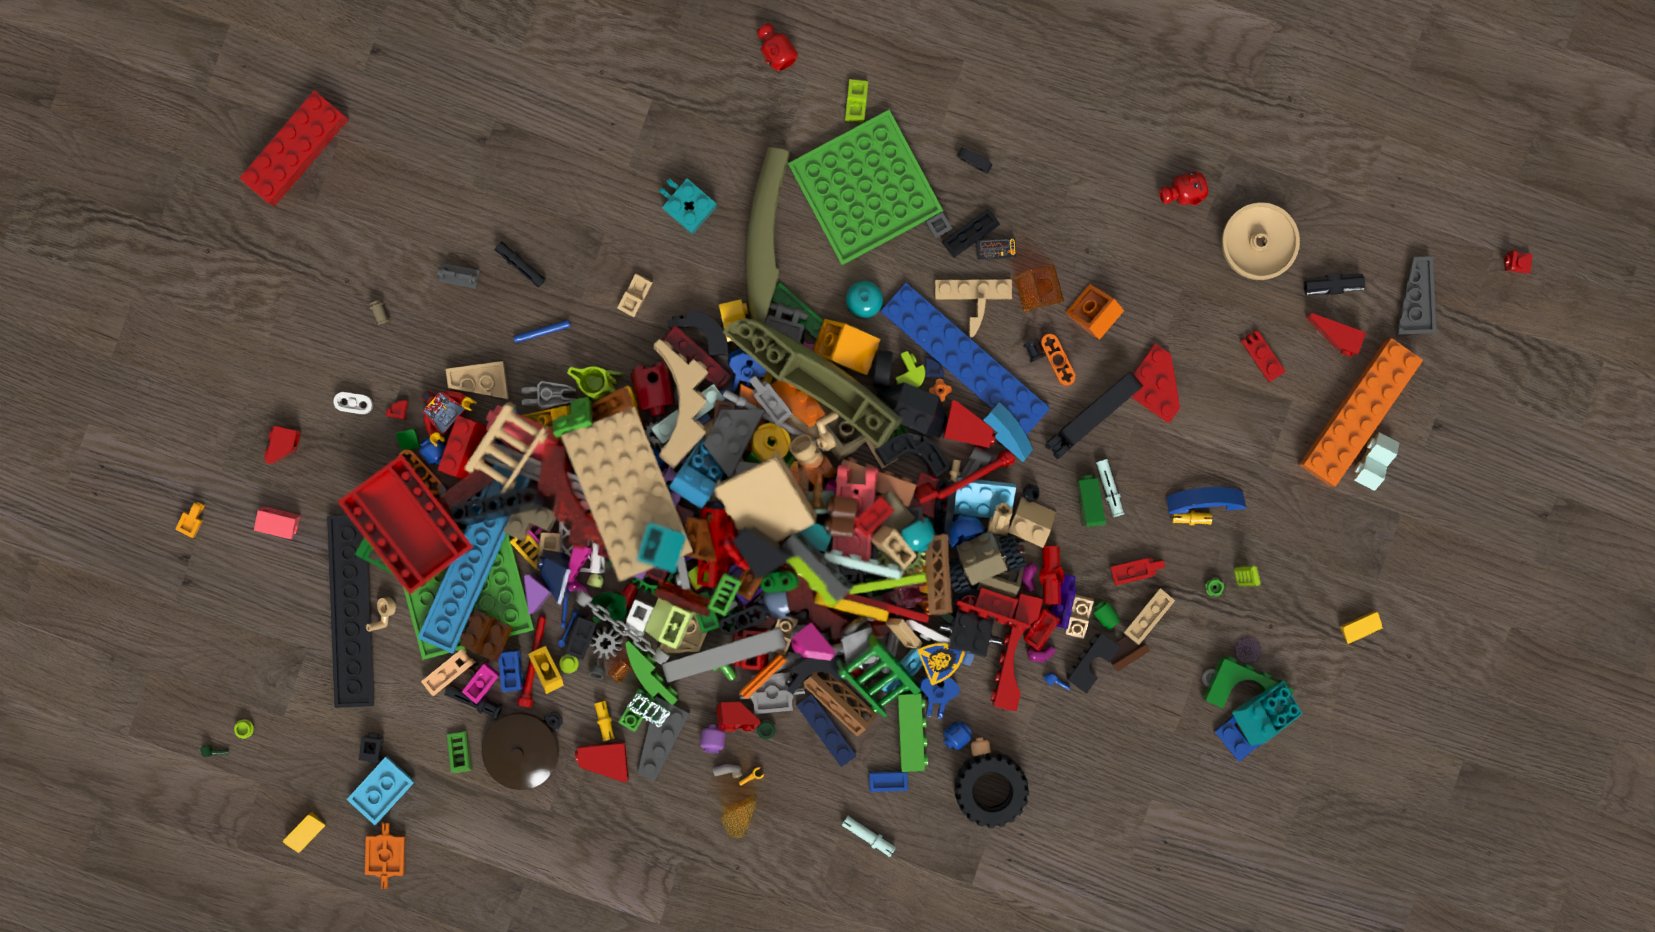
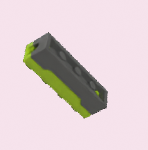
M801 532L793 534L783 545L795 555L786 562L795 568V572L799 576L804 577L809 582V586L822 596L826 604L832 607L837 605L854 588Z

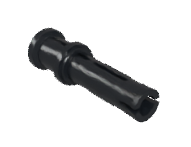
M451 684L447 686L444 693L445 696L476 708L480 714L485 713L492 716L494 720L498 719L503 704L494 703L488 700L487 697H483L476 704L462 693L463 690Z

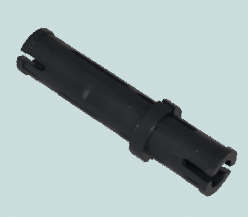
M503 241L495 247L494 251L500 254L507 261V264L515 267L536 287L539 288L544 283L546 278L525 262L517 251L511 250Z

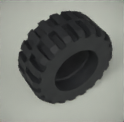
M994 751V753H986V755L973 756L972 759H967L964 762L962 768H959L958 776L954 782V793L960 810L971 822L974 821L981 827H1004L1005 823L1014 822L1015 817L1023 813L1022 809L1028 803V780L1021 767L1011 757ZM988 772L1000 773L1009 783L1008 797L1003 803L994 807L981 805L976 800L973 792L976 780Z

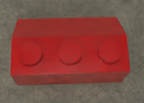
M457 415L438 470L478 483L482 470L475 469L470 473L464 468L488 433L487 425Z

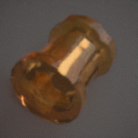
M620 658L619 663L613 670H609L608 674L620 684L622 682L621 679L629 671L631 672L633 668L624 659Z

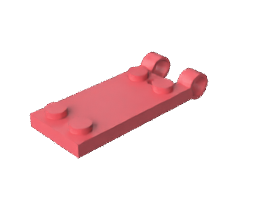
M839 465L837 470L836 496L857 499L856 521L875 502L878 468L867 467L866 484L848 483L850 467ZM855 489L859 490L858 494L854 493ZM854 525L852 538L833 536L832 549L843 551L842 555L850 556V554L860 555L862 560L869 561V558L872 556L871 538L873 537V532L866 537Z

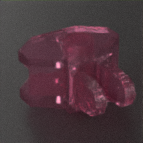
M926 582L893 587L894 591L884 593L883 601L887 604L896 603V606L904 605L905 609L916 607L915 603L928 601V597L921 598L919 587L926 586Z

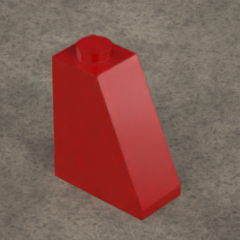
M952 400L943 438L985 448L993 445L996 435L993 433V428L960 403Z
M625 741L580 745L577 748L578 751H575L576 763L579 762L580 768L621 782H628L629 772Z

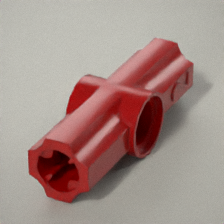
M1044 546L1042 548L1043 568L1039 572V579L1043 584L1044 605L1061 604V583L1064 581V571L1060 567V547Z

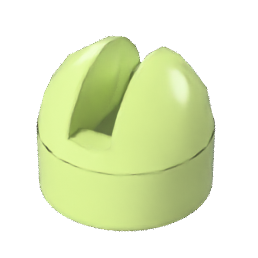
M594 573L588 578L587 584L601 589L603 577Z

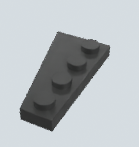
M1433 256L1413 257L1411 259L1396 335L1437 333Z
M657 695L638 769V774L654 782L690 712L674 704L671 705L667 700Z

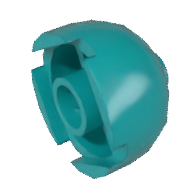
M867 280L858 281L847 290L845 296L846 307L854 317L869 319L881 310L883 294L875 283Z
M924 518L925 523L923 524L920 520L901 531L902 539L913 552L918 551L922 553L930 548L928 544L934 538V529L928 518Z

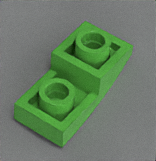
M639 687L618 723L635 732L656 696L652 697L646 690Z

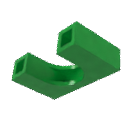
M1227 656L1226 659L1220 657L1202 699L1224 708L1233 687L1243 680L1256 681L1261 687L1262 692L1283 680L1273 681L1271 680L1272 675L1263 671L1260 675L1254 672L1255 668L1244 664L1242 667L1237 664L1238 660ZM1285 682L1291 694H1293L1294 690L1289 688V683Z

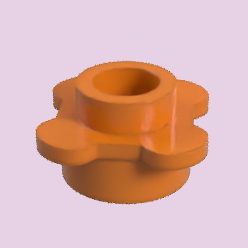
M937 379L936 384L929 389V393L939 396L941 402L945 400V396L948 393L952 392L951 386H947L942 379Z

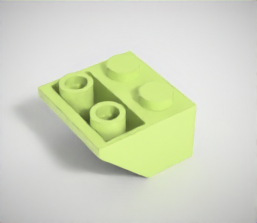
M659 595L645 631L659 642L676 649L682 643L695 610Z

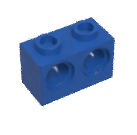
M521 649L502 651L499 658L502 692L522 690L524 688Z

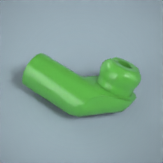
M729 664L713 669L717 671L720 668L729 680H733L737 676Z

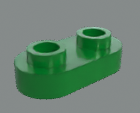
M792 571L768 573L764 576L760 585L767 593L791 591L796 589L799 579L797 574ZM786 578H788V584L785 583ZM768 580L771 581V585H770V586H768V584H767V581H768Z

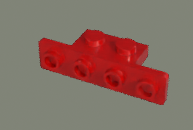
M981 588L975 606L956 600V604L959 605L958 609L969 612L972 609L978 611V616L987 619L989 615L996 617V622L1005 625L1007 622L1013 623L1014 628L1025 631V628L1030 629L1031 627L1030 624L1012 618L1018 602L1017 599Z

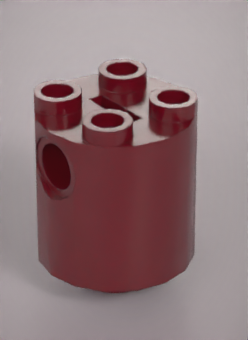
M664 362L654 363L651 368L646 369L644 365L632 369L633 372L630 375L638 411L650 410L651 416L665 414V406L676 403L668 366ZM647 375H652L655 379V382L650 383L647 379Z

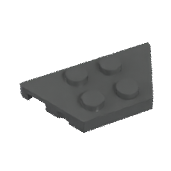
M721 410L704 445L729 478H732L764 414V410Z

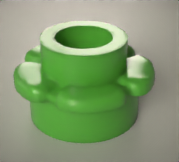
M1212 578L1205 584L1206 592L1210 596H1220L1224 590V584L1218 578Z

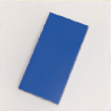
M869 772L870 792L908 791V772Z

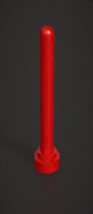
M1009 450L1003 451L999 454L997 460L939 491L938 498H945L1000 466L1008 467L1015 463L1014 455Z
M541 615L538 619L532 652L540 649L546 623L544 615ZM531 660L529 661L523 693H521L517 700V705L532 707L533 699L530 694L535 669Z

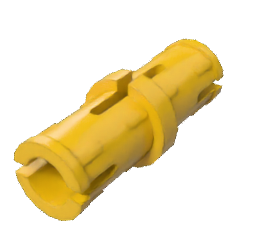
M1190 510L1188 513L1172 514V517H1180L1172 518V523H1189V525L1212 524V519H1204L1212 517L1211 512L1200 513Z
M606 701L594 703L598 717L597 725L599 724L603 741L615 738L611 726L612 717H609Z

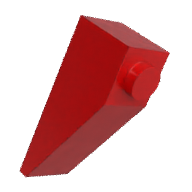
M1313 313L1307 314L1306 319L1335 349L1341 351L1340 354L1347 357L1359 354L1366 332Z

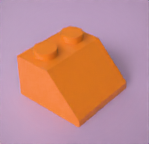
M1089 284L1065 313L1084 330L1100 340L1124 310L1114 298Z

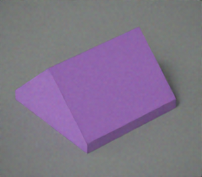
M529 573L524 575L528 612L532 614L541 608L552 593L545 581L536 574Z

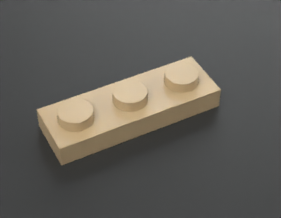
M1159 588L1123 633L1139 645L1175 600Z

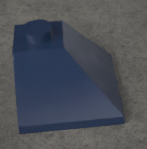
M543 549L542 556L538 557L537 567H539L541 576L557 604H562L571 571L566 553Z

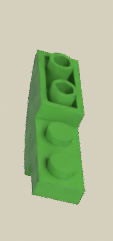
M629 639L625 643L627 654L637 678L652 697L659 692L673 705L679 699L676 696L678 692L672 686L667 687L663 683L664 678L656 672L654 674L652 672L657 667L656 661L652 658L653 656L649 653L646 655L634 644V641Z

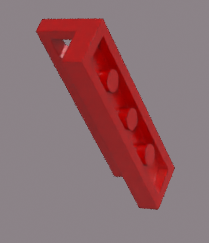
M702 507L701 519L707 521L716 561L707 562L698 559L697 585L717 587L723 574H728L729 555L725 552L722 544L726 541L724 533L726 523L731 521V516L727 514L725 509ZM708 512L712 513V521L710 523L708 522ZM706 571L708 573V582L704 581V573Z

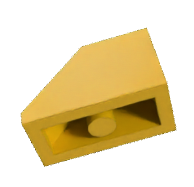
M546 646L528 654L546 694L564 686L562 677Z

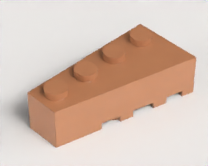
M847 457V460L843 459L841 465L850 467L848 483L866 484L867 467L877 468L867 463L865 467L858 465V460ZM886 470L883 473L878 472L876 496L891 490L904 506L909 507L916 485L912 484L913 480L903 476L901 479L895 478V473Z

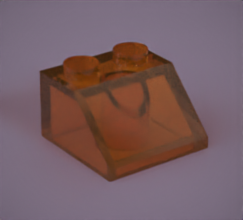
M1054 265L1030 269L1014 275L1024 312L1064 302Z

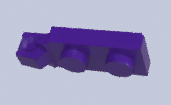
M1064 574V581L1061 583V604L1052 605L1051 612L1061 619L1056 627L1068 629L1076 593L1075 576Z

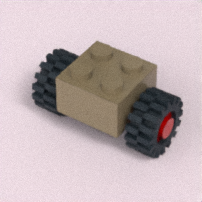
M992 531L956 546L963 564L962 567L958 557L949 561L950 583L956 595L971 590L967 576L971 584L974 585L1007 571L1005 560H1007L1012 572L1026 566L1021 549L1013 534L999 540L1003 553H1001Z

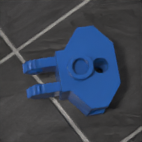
M742 349L733 351L728 355L727 362L733 370L732 374L734 376L730 391H736L739 380L745 381L744 385L750 388V379L754 376L760 378L767 373L765 368Z
M928 675L920 679L919 687L927 696L926 700L928 701L926 716H931L933 703H939L937 716L939 719H942L947 702L959 695L960 687L952 678L948 677L943 680L941 686L937 684L931 685Z

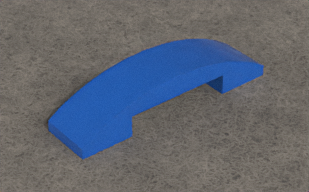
M1195 488L1177 492L1166 497L1169 514L1188 513L1191 508L1226 506V510L1246 509L1243 491L1233 488Z

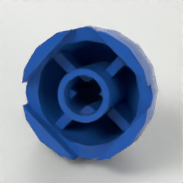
M962 514L954 518L955 521L947 536L951 548L954 547L957 550V545L987 532L982 522L976 517Z

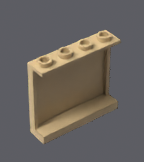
M778 451L771 454L769 460L724 482L719 480L715 486L717 498L725 504V510L729 516L733 517L738 531L745 527L747 529L756 527L777 542L815 524L816 513Z

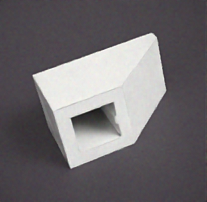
M641 599L634 601L626 621V625L629 626L632 634L644 636L645 628L655 605Z

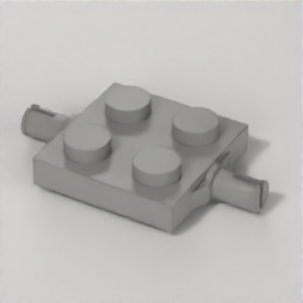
M790 672L774 673L747 699L752 700L755 714L793 711V696L805 694L804 686H800L792 695L784 688L786 685L785 681Z

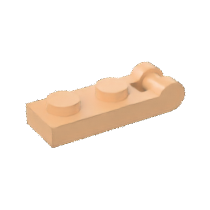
M466 649L459 650L421 681L432 696H435L466 669L476 663L473 658L470 659L466 654ZM459 658L465 663L461 667L456 662Z

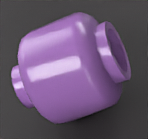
M709 724L708 728H704L701 731L700 747L707 753H719L720 750L724 749L726 733L718 729V725Z

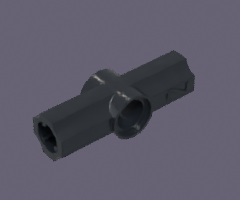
M1360 273L1349 275L1331 274L1325 275V277L1305 278L1303 284L1305 295H1335L1349 291H1361L1365 287V278Z

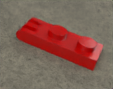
M1255 329L1253 334L1256 339L1249 333L1246 337L1250 343L1245 338H1242L1240 342L1269 383L1286 371L1259 331Z

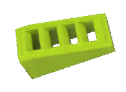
M1247 564L1234 568L1238 586H1258L1261 584L1256 566Z

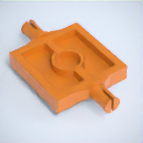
M389 822L382 823V834L367 835L365 842V875L381 877L380 889L389 888L388 877L405 875L406 836L389 834Z

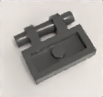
M771 302L769 310L775 311L776 315L775 317L767 315L765 325L800 342L805 325L798 324L799 318L807 320L808 313L801 311L800 308L793 309L786 307L782 303L775 304ZM782 314L793 316L792 322L781 319Z

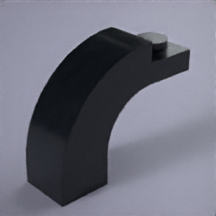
M686 311L687 318L683 319V315L672 316V320H668L669 329L676 325L678 328L692 327L701 330L708 340L709 356L729 355L726 335L723 333L720 325L710 316L697 311Z
M802 656L789 667L795 673L788 676L784 688L793 695L802 682L815 672H826L841 682L843 678L837 671L839 667L836 661L840 659L846 666L848 664L838 656H834L832 660Z

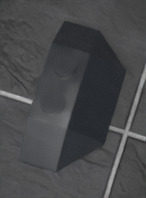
M905 382L877 392L876 397L902 418L900 424L927 435L941 437L948 420L939 396Z

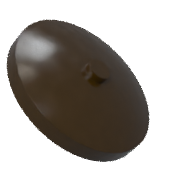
M512 713L500 718L489 728L483 740L482 758L488 773L499 784L510 789L526 790L540 785L552 774L558 762L559 745L553 730L545 721L532 714Z

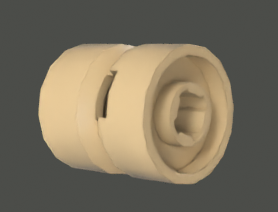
M806 434L799 435L791 442L790 452L804 470H814L822 463L824 456L811 436Z

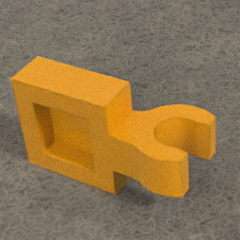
M197 502V504L194 503L192 505L190 513L183 512L175 530L195 538L203 521L198 517L205 505Z

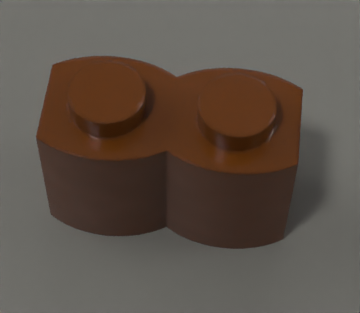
M831 495L830 500L826 504V510L829 511L828 519L824 521V531L829 536L852 538L857 499Z

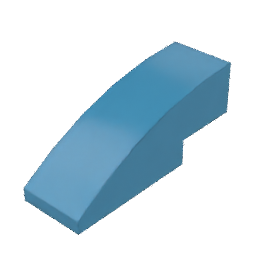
M999 402L983 421L997 432L995 438L1024 462L1033 450L1030 441L1018 421Z

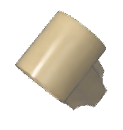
M1001 503L996 506L993 517L990 516L987 532L992 531L995 535L1007 536L1012 515V508L1007 503Z

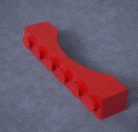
M1018 593V597H1015L1018 602L1012 618L1031 624L1039 618L1043 599ZM1008 622L1010 631L1009 634H1005L1003 645H1006L1005 652H1001L999 663L1002 665L1000 671L996 672L995 682H997L996 690H992L990 701H993L992 704L995 707L1017 711L1021 692L1015 680L1013 661L1018 641L1024 631L1014 628V624Z

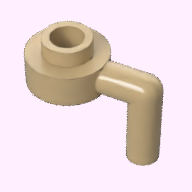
M836 412L828 414L816 423L819 430L817 444L826 451L835 447L834 438L827 431L825 425L838 418Z
M384 597L378 600L377 609L381 615V620L367 624L366 629L368 632L387 627L389 616L393 615L396 609V603L391 597Z

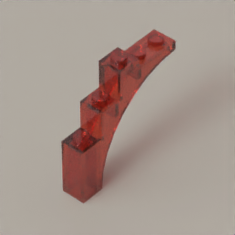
M552 443L545 444L537 491H542V494L545 496L557 494L553 517L558 518L557 521L569 523V520L572 521L568 544H573V547L578 549L588 547L591 540L595 544L605 545L595 519L583 508L573 492L567 472L566 446Z
M785 562L781 565L782 572L792 571L796 573L795 568L790 563ZM797 574L799 583L796 589L785 591L788 610L798 613L808 608L810 623L819 632L830 627L832 643H842L840 633L855 618L843 615L830 607L814 603L816 593L809 586L808 581ZM786 578L785 583L788 584L789 581L788 578ZM879 620L867 622L870 623L872 634L876 637L884 636L890 632L886 622Z

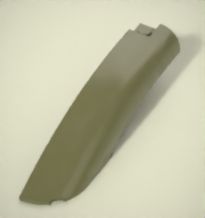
M768 147L753 197L746 246V287L750 319L765 324L767 315H769L771 299L774 297L780 277V270L776 269L775 218L779 193L790 158L789 151L775 147Z
M752 319L737 320L728 325L723 331L728 338L777 380H782L800 389L832 409L878 448L887 442L893 431L900 425L902 418L866 387L841 368L795 339Z

